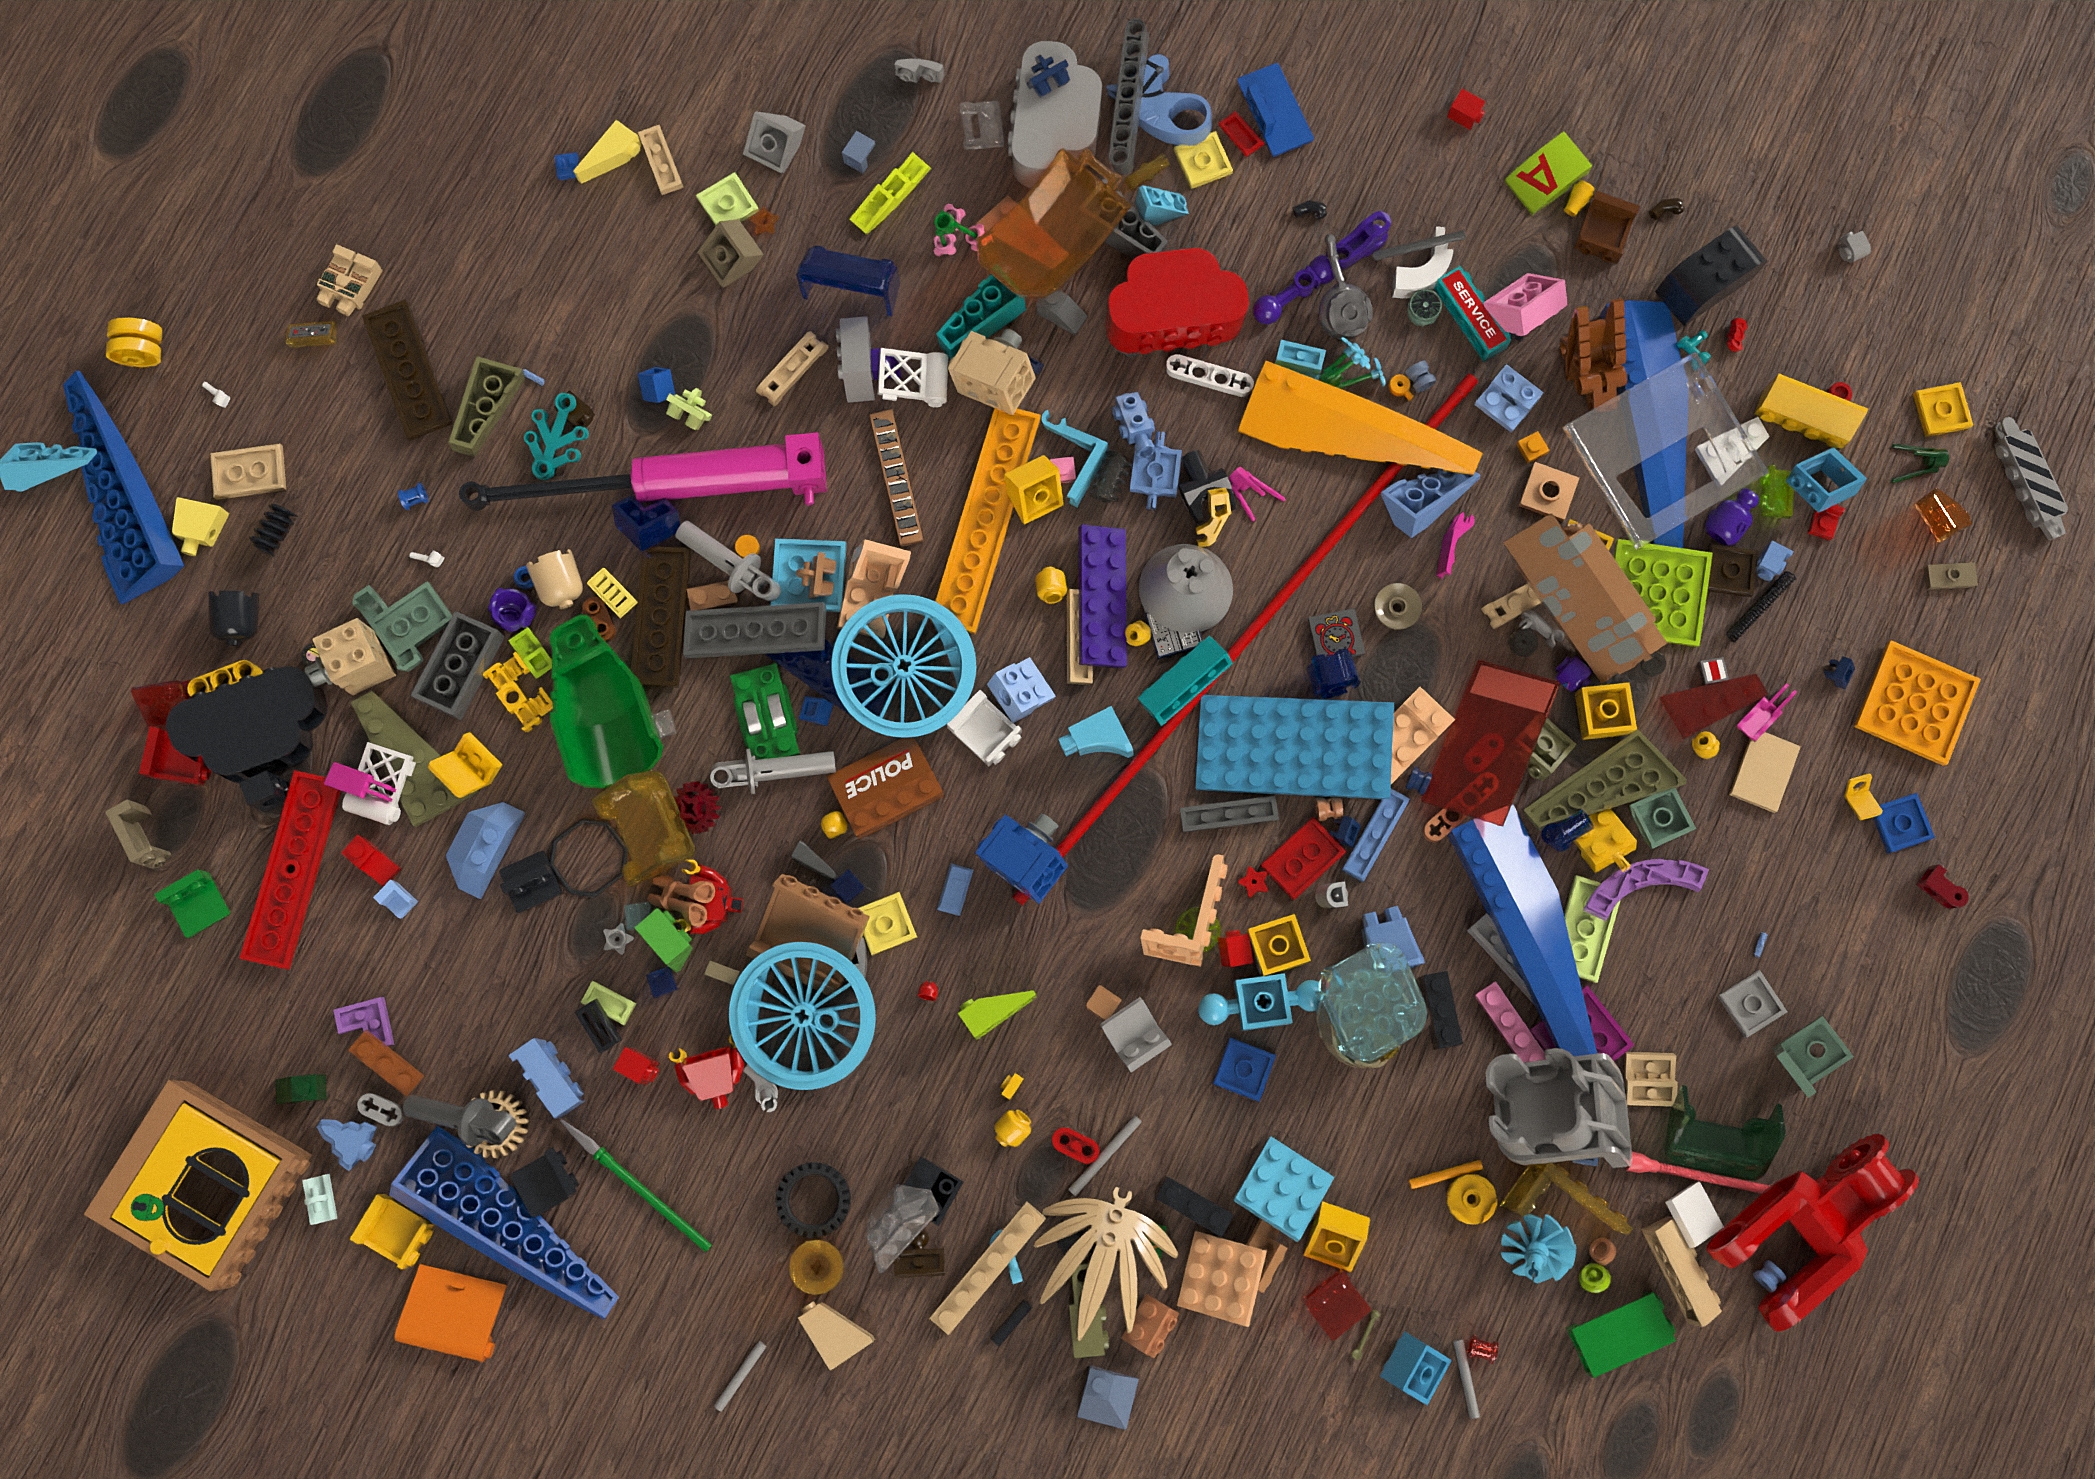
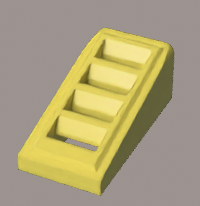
M602 568L587 582L589 587L620 619L638 603L605 568ZM625 597L627 598L621 605L616 607V605L620 601H622Z

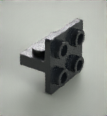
M539 851L499 870L504 882L500 884V887L504 894L510 896L517 913H522L562 894L545 851Z

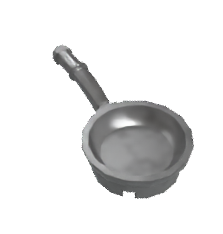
M1328 233L1325 236L1328 253L1327 259H1329L1337 284L1321 300L1319 321L1329 336L1337 339L1341 337L1351 339L1367 328L1368 322H1371L1373 307L1370 299L1360 287L1344 282L1335 244L1336 239L1333 234Z

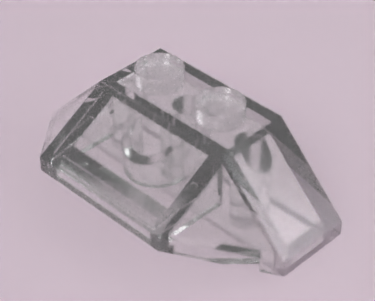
M896 1184L869 1215L865 1235L879 1273H884L940 1211L931 1190Z

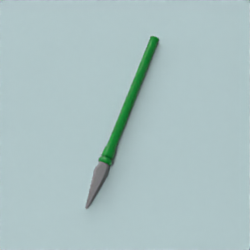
M560 1120L580 1145L593 1155L594 1160H599V1163L609 1168L705 1253L711 1248V1243L619 1165L606 1152L605 1148H600L593 1139L564 1120Z

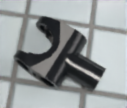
M1200 450L1189 452L1181 458L1190 481L1179 484L1178 487L1188 512L1197 524L1204 522L1201 504L1208 499V490L1226 488L1229 493L1231 511L1236 509L1233 490L1223 468L1209 473Z

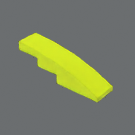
M912 152L899 169L895 168L882 185L877 184L851 216L850 220L865 234H868L908 196L931 168Z

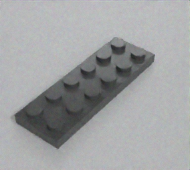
M824 602L686 611L683 655L685 658L825 650L826 605Z

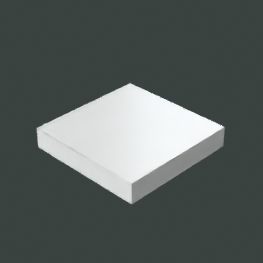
M1700 1181L1692 1183L1666 1201V1205L1689 1248L1697 1247L1724 1227Z

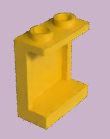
M377 1194L350 1240L357 1244H365L398 1264V1268L406 1269L409 1266L412 1267L420 1256L418 1251L422 1244H426L433 1234L431 1229L434 1223L388 1195Z

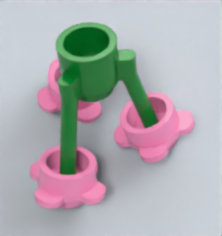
M952 204L945 205V210H941L935 218L934 224L937 228L935 234L937 236L934 238L936 246L934 254L936 256L955 254L954 242L956 237L951 233L957 230L966 234V241L971 244V249L974 251L979 250L980 246L989 239V234L985 233L982 224L971 226L969 229L960 225L962 218L965 217V211L954 208Z

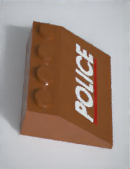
M903 737L827 776L858 840L945 797L914 737Z

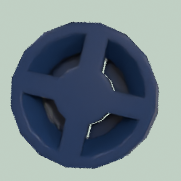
M1414 766L1405 788L1409 790L1415 789L1418 794L1424 795L1432 778V773H1424Z

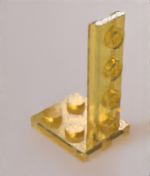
M1552 1162L1528 1165L1500 1205L1506 1211L1524 1217L1533 1211L1536 1205L1535 1200L1540 1194L1547 1191L1550 1186L1549 1181H1552L1613 1230L1628 1235L1634 1229L1627 1224L1628 1219L1618 1211L1614 1213L1607 1208L1609 1204L1597 1195L1592 1197L1587 1193L1589 1190L1587 1186L1578 1180L1573 1182L1567 1177L1569 1173L1559 1165L1555 1166Z

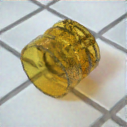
M821 1240L807 1241L800 1245L793 1253L789 1264L790 1277L795 1286L803 1292L813 1295L828 1293L836 1288L842 1280L845 1269L844 1260L839 1250L831 1243ZM817 1260H820V1264L825 1266L824 1270L819 1272V1275H816L815 1270H811V1266L815 1265Z

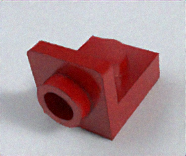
M1836 504L1819 513L1814 509L1808 534L1829 541L1832 540L1839 517L1844 514L1845 508Z

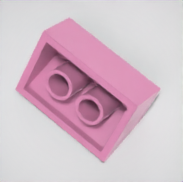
M1527 273L1485 301L1484 307L1505 332L1524 336L1567 306L1565 280Z

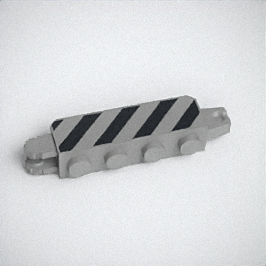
M2003 418L1993 429L1998 440L1994 444L1996 455L2001 459L2006 469V476L2011 480L2016 490V497L2021 501L2026 511V518L2031 522L2033 528L2040 527L2049 541L2066 534L2061 517L2066 514L2068 506L2033 433L2026 429L2020 431L2014 418Z

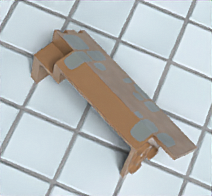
M1551 513L1503 542L1518 563L1516 567L1558 628L1564 632L1565 638L1580 659L1587 662L1601 683L1608 681L1617 673L1620 675L1634 668L1643 659L1645 662L1652 659L1651 654L1667 644L1653 623L1656 621V618L1590 523H1570L1562 528Z

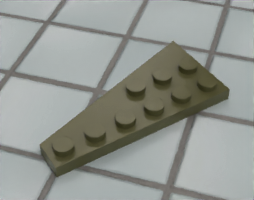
M371 691L351 702L371 743L414 757L412 762H415L416 765L412 776L407 775L399 798L414 827L427 822L480 793L477 790L462 798L455 796L428 769L429 762L441 757V755L376 693ZM375 750L381 762L383 760L380 751ZM398 757L390 761L394 772L402 769L405 759ZM385 764V765H383V768H384V770H385L387 776H389L390 773H389V771H388V769H387V766H386V764ZM390 780L393 787L395 788L393 780Z
M1636 730L1523 810V814L1538 831L1685 785L1687 779L1639 730Z

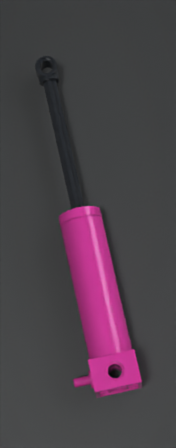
M818 432L785 435L786 443L633 458L631 474L491 488L487 484L479 485L476 482L470 481L461 486L459 497L469 509L479 511L489 506L493 501L633 488L639 503L792 488L794 495L804 494L806 505H813V493L827 492L824 448ZM478 492L477 498L469 500L473 493Z

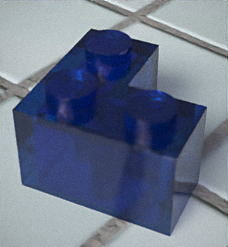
M632 495L612 505L615 526L641 552L675 535L680 526L678 510L665 498L646 508Z

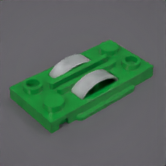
M777 663L730 675L736 696L733 701L744 744L750 749L751 756L754 755L755 760L800 755L796 739L798 729L787 686L782 684Z

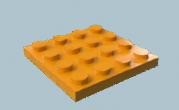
M1890 640L1886 644L1854 727L1942 766L1948 765L1981 679Z

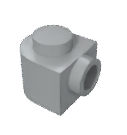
M1863 230L1856 234L1849 232L1840 238L1841 244L1838 246L1840 255L1843 260H1847L1849 263H1853L1869 255L1871 252L1870 243Z
M1345 882L1322 884L1317 888L1315 897L1318 905L1322 908L1348 906V892Z

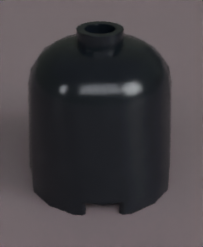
M219 591V596H216V593L208 592L209 629L213 637L225 641L227 646H241V641L253 638L257 632L259 594L252 593V597L244 595V591Z

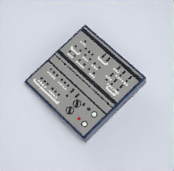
M1145 613L1158 659L1193 650L1199 642L1203 641L1200 630L1194 632L1174 631L1159 624L1149 613Z

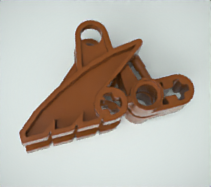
M1622 298L1611 300L1605 319L1589 322L1587 306L1575 308L1568 336L1560 338L1561 356L1565 361L1566 381L1574 380L1575 389L1579 396L1586 395L1587 407L1591 415L1616 410V388L1626 386L1627 384L1626 370L1621 365L1626 363L1625 307Z

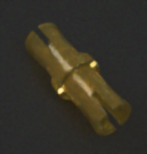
M1161 153L1158 157L1147 164L1143 163L1140 165V169L1125 177L1126 185H1131L1129 189L1133 191L1137 186L1147 180L1151 181L1154 179V175L1169 167L1168 159H1163L1165 155Z

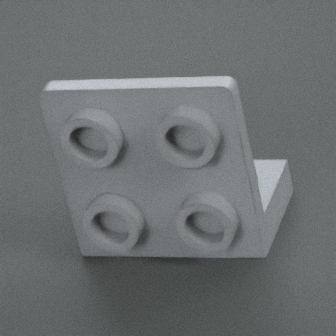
M1140 997L1100 1024L1119 1058L1130 1072H1133L1172 1045L1168 1037L1158 1027L1146 1004Z

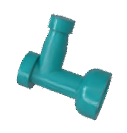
M1704 330L1698 332L1691 339L1686 335L1677 344L1679 349L1683 348L1694 359L1693 365L1697 370L1704 366L1712 357L1708 352L1701 353L1696 348L1702 340L1708 337Z

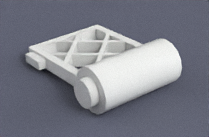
M881 348L879 354L878 395H882L884 400L896 401L897 397L924 400L931 407H941L942 404L947 402L949 356L940 352L924 354ZM885 356H893L899 364L891 370L885 363ZM910 359L920 360V369L915 373L906 364ZM901 366L910 375L903 382L894 373ZM889 376L898 384L894 390L884 389V380ZM914 379L919 385V393L910 392L905 384Z
M367 742L358 770L367 774L371 772L374 780L381 783L393 780L397 790L393 792V795L385 793L384 788L374 784L370 785V790L392 798L391 802L369 793L366 794L365 799L346 793L343 799V810L386 825L396 822L401 813L398 801L407 775L412 776L416 765L415 762H412L414 757ZM373 749L380 751L383 758L381 762L375 765L370 760ZM398 757L405 759L402 769L394 772L390 761ZM386 764L390 775L380 780L375 769Z

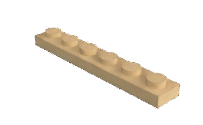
M1026 1202L929 1319L949 1335L1046 1218L1031 1204Z

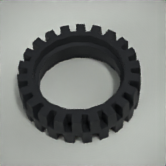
M810 1162L793 1168L784 1176L776 1192L775 1203L778 1216L788 1230L802 1237L818 1238L832 1233L843 1223L849 1212L851 1193L847 1181L839 1171L824 1163ZM808 1175H820L828 1179L835 1187L838 1196L837 1207L833 1216L826 1222L818 1225H807L799 1221L792 1213L789 1205L790 1192L794 1184Z

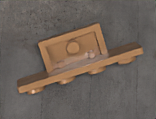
M1260 1218L1246 1245L1267 1251L1258 1286V1291L1264 1293L1270 1285L1278 1265L1283 1261L1287 1247L1275 1241L1280 1231Z

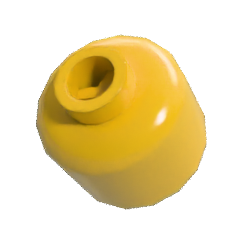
M1046 567L1036 575L1035 584L1038 597L1046 603L1061 601L1067 593L1064 573L1054 567Z
M1018 1109L1016 1111H1006L995 1124L997 1141L1005 1147L1008 1145L1018 1147L1031 1133V1120Z

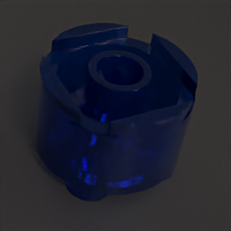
M1348 649L1338 650L1329 656H1325V654L1316 655L1311 658L1312 663L1306 668L1316 698H1318L1319 694H1321L1322 699L1337 697L1348 693V687L1353 685L1355 689L1361 684L1353 656L1349 653Z

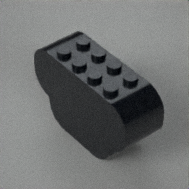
M290 666L278 669L272 667L265 669L262 672L263 674L254 677H242L237 683L219 685L215 687L214 691L193 694L190 699L182 701L172 708L167 717L166 729L172 746L178 752L197 762L198 756H202L204 764L211 771L231 782L240 783L265 771L273 774L302 763L312 750L313 738L311 731L320 726L326 717L327 702L320 685L314 687L309 677L302 670Z

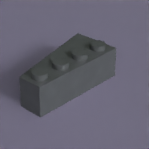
M1105 177L1079 208L1078 225L1132 260L1142 254L1166 251L1168 241L1148 221L1145 222L1142 219L1139 211L1134 206L1131 207L1124 200V196L1110 186V182Z

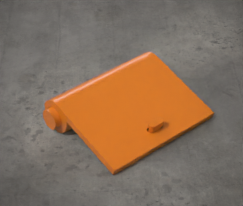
M420 1264L396 1328L395 1341L485 1362L487 1358L492 1357L495 1343H492L490 1335L507 1285Z

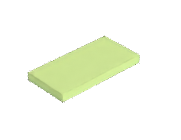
M1576 875L1574 876L1565 907L1564 918L1579 978L1598 983L1620 901L1615 905L1606 921L1583 911L1588 899L1601 883Z

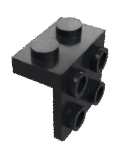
M553 1147L545 1151V1155L511 1174V1180L532 1217H537L578 1194L575 1188L579 1186L573 1172L567 1174L564 1168L567 1161L561 1150L556 1152Z

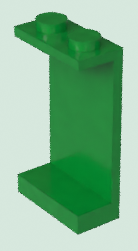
M1646 1291L1643 1293L1644 1296L1581 1325L1574 1323L1566 1327L1588 1376L1595 1378L1676 1341L1673 1335L1676 1333L1672 1322L1665 1318L1662 1311L1664 1304L1658 1295Z

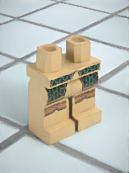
M336 244L333 250L334 257L317 283L320 291L316 300L319 304L330 308L333 301L337 299L339 303L336 309L340 313L350 316L355 307L361 310L364 304L363 301H365L381 275L382 269L375 260L359 253L356 254L354 251Z

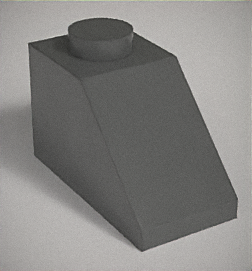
M1049 284L1036 303L1037 314L1075 336L1088 318L1086 313L1067 294Z

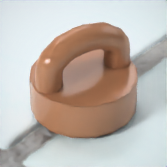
M1598 1238L1590 1245L1589 1254L1594 1261L1605 1266L1615 1258L1616 1248L1607 1238Z

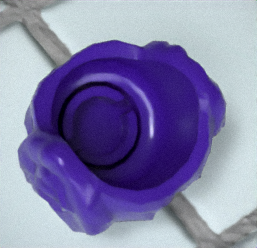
M498 588L490 598L488 611L491 612V619L497 626L512 632L520 627L526 628L531 625L536 615L537 606L531 603L526 594L518 590Z

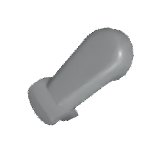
M1526 610L1521 614L1522 621L1519 627L1524 625L1521 628L1522 630L1527 628L1536 630L1546 638V644L1550 648L1556 645L1555 640L1561 642L1564 639L1563 631L1555 630L1535 611Z

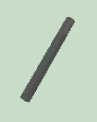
M1465 230L1373 252L1374 260L1377 261L1466 239Z

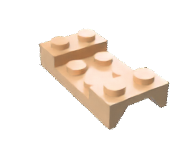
M1421 687L1394 712L1391 784L1455 720Z

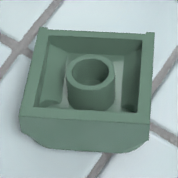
M1676 788L1651 795L1629 805L1632 818L1643 840L1651 849L1696 829Z

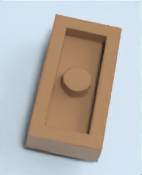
M729 580L687 589L691 611L718 609L739 604L737 593L729 590Z

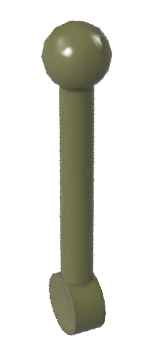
M1377 1310L1370 1312L1371 1318L1357 1349L1352 1351V1357L1356 1360L1361 1359V1350L1375 1320L1380 1317V1313Z

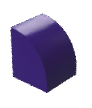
M871 349V365L874 379H878L880 349ZM885 356V363L891 370L899 364L893 356ZM901 367L894 372L898 378H901Z

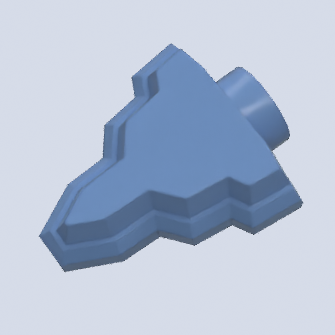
M321 1119L317 1125L322 1138L331 1143L332 1153L339 1158V1164L348 1171L359 1160L365 1162L376 1147V1144L371 1142L377 1127L367 1122L358 1124L350 1121L343 1124L337 1120Z

